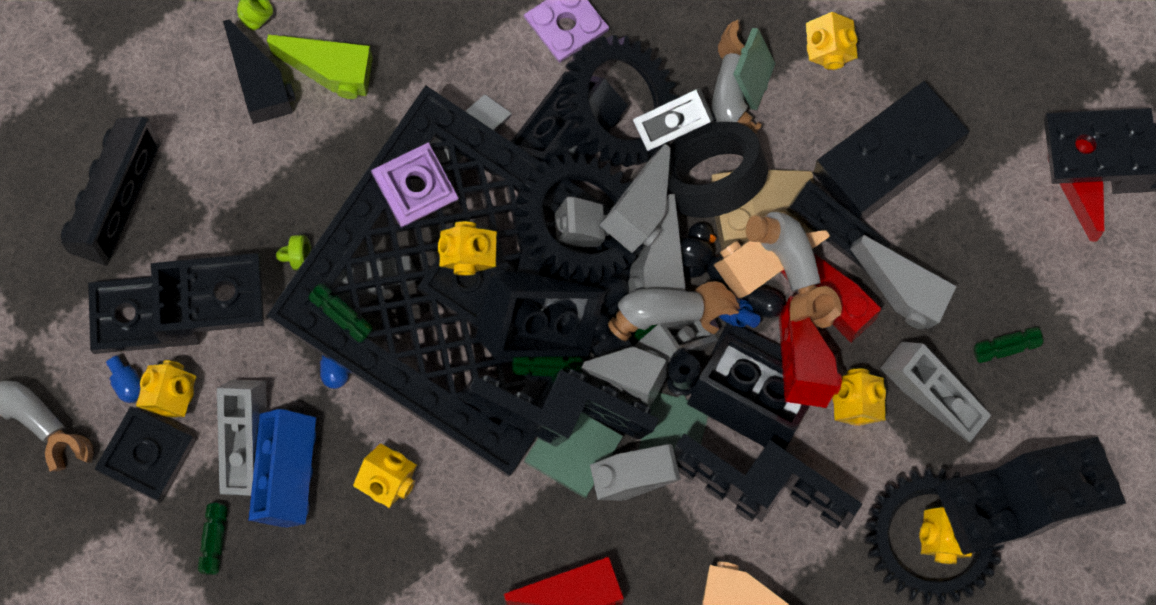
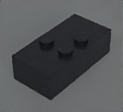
M923 81L816 161L813 175L840 205L858 219L864 221L961 148L969 131L929 85Z

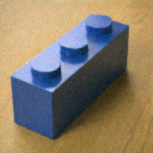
M276 409L259 415L248 521L286 528L306 524V517L309 512V485L313 474L311 464L313 445L316 441V417L284 409Z

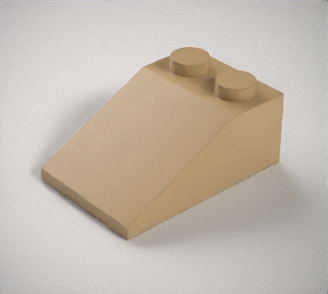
M768 170L766 182L754 198L732 212L715 216L721 251L735 241H738L740 245L750 241L746 236V225L750 217L754 215L765 217L770 212L784 213L798 221L806 233L814 232L786 210L805 182L810 180L814 183L812 171ZM732 172L713 174L710 183L718 181Z

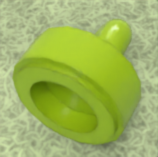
M240 0L237 13L241 22L248 29L258 30L272 16L273 8L268 0Z
M305 235L291 236L288 246L279 249L276 253V258L281 262H290L292 269L298 270L311 252V244L308 237Z

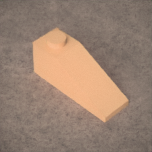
M826 230L806 233L812 249L830 237ZM738 241L733 242L720 251L723 258L714 264L721 277L738 299L749 295L784 270L778 256L772 251L766 250L760 242L751 241L742 245Z
M717 562V566H709L702 605H789L750 574L739 571V566L736 564Z

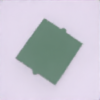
M752 28L745 47L741 50V56L733 74L749 107L753 110L758 109L775 67V62L758 28Z
M658 392L650 407L652 410L650 415L658 418L659 421L651 434L641 438L639 450L671 444L675 451V445L684 433L701 445L708 416L687 405L688 400H686L684 395H680L678 398Z

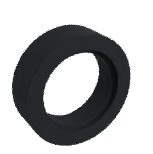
M735 122L705 124L681 135L669 145L671 149L667 195L675 194L676 210L686 216L708 218L732 212L754 198L766 182L768 175L766 158L758 137L745 125ZM723 154H736L743 157L741 164L732 173L718 181L704 185H690L683 182L686 174L694 166L708 158Z

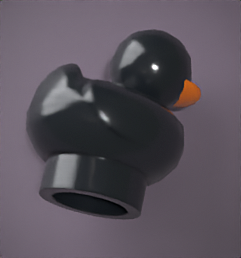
M703 222L695 223L690 227L688 232L689 238L679 236L683 272L686 278L702 276L705 273V266L713 258V249L710 244L716 241V237L712 234L710 226Z

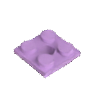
M545 0L524 14L526 21L559 63L580 50L583 45L592 40L594 41L609 31L607 24L588 0ZM563 18H570L575 21L576 25L571 30H562L557 26V23Z
M429 142L371 170L401 228L459 199ZM410 176H419L425 183V189L421 192H412L407 188L405 181Z

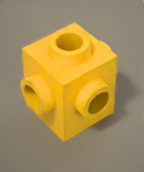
M830 12L806 23L809 61L822 65L825 69L836 70L842 68L844 63L858 58L854 20L835 12Z
M467 221L456 222L455 227L440 231L438 252L440 254L439 267L454 269V274L463 276L474 275L475 272L496 267L497 232L476 228V223Z
M164 360L163 364L148 365L140 380L141 390L136 406L163 417H185L188 404L194 395L193 386L196 376L183 371L185 366L174 361Z
M867 369L848 370L847 375L841 376L842 383L839 393L832 397L834 420L854 426L885 421L886 390L884 378L869 374Z
M380 443L364 458L353 486L369 495L374 501L390 508L399 498L406 499L415 485V480L412 479L417 464L405 458L403 454L393 451Z
M944 507L924 510L923 524L919 533L920 542L922 543L921 554L935 556L934 562L943 564H957V558L972 557V553L962 554Z

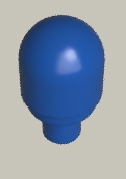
M737 297L735 298L739 303V313L719 316L722 321L734 327L748 325L755 328L760 323V316L753 312L752 306L747 301Z
M118 355L106 361V364L113 374L109 378L113 390L123 402H137L141 390V378L137 371L131 366L125 367Z
M322 355V360H320L321 381L328 388H341L348 381L349 372Z

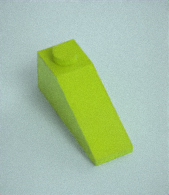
M268 34L267 43L271 54L320 85L346 99H355L358 95L367 96L373 60L370 46Z

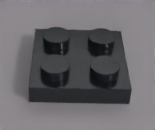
M130 406L97 463L95 470L161 503L193 446L195 439L193 436Z

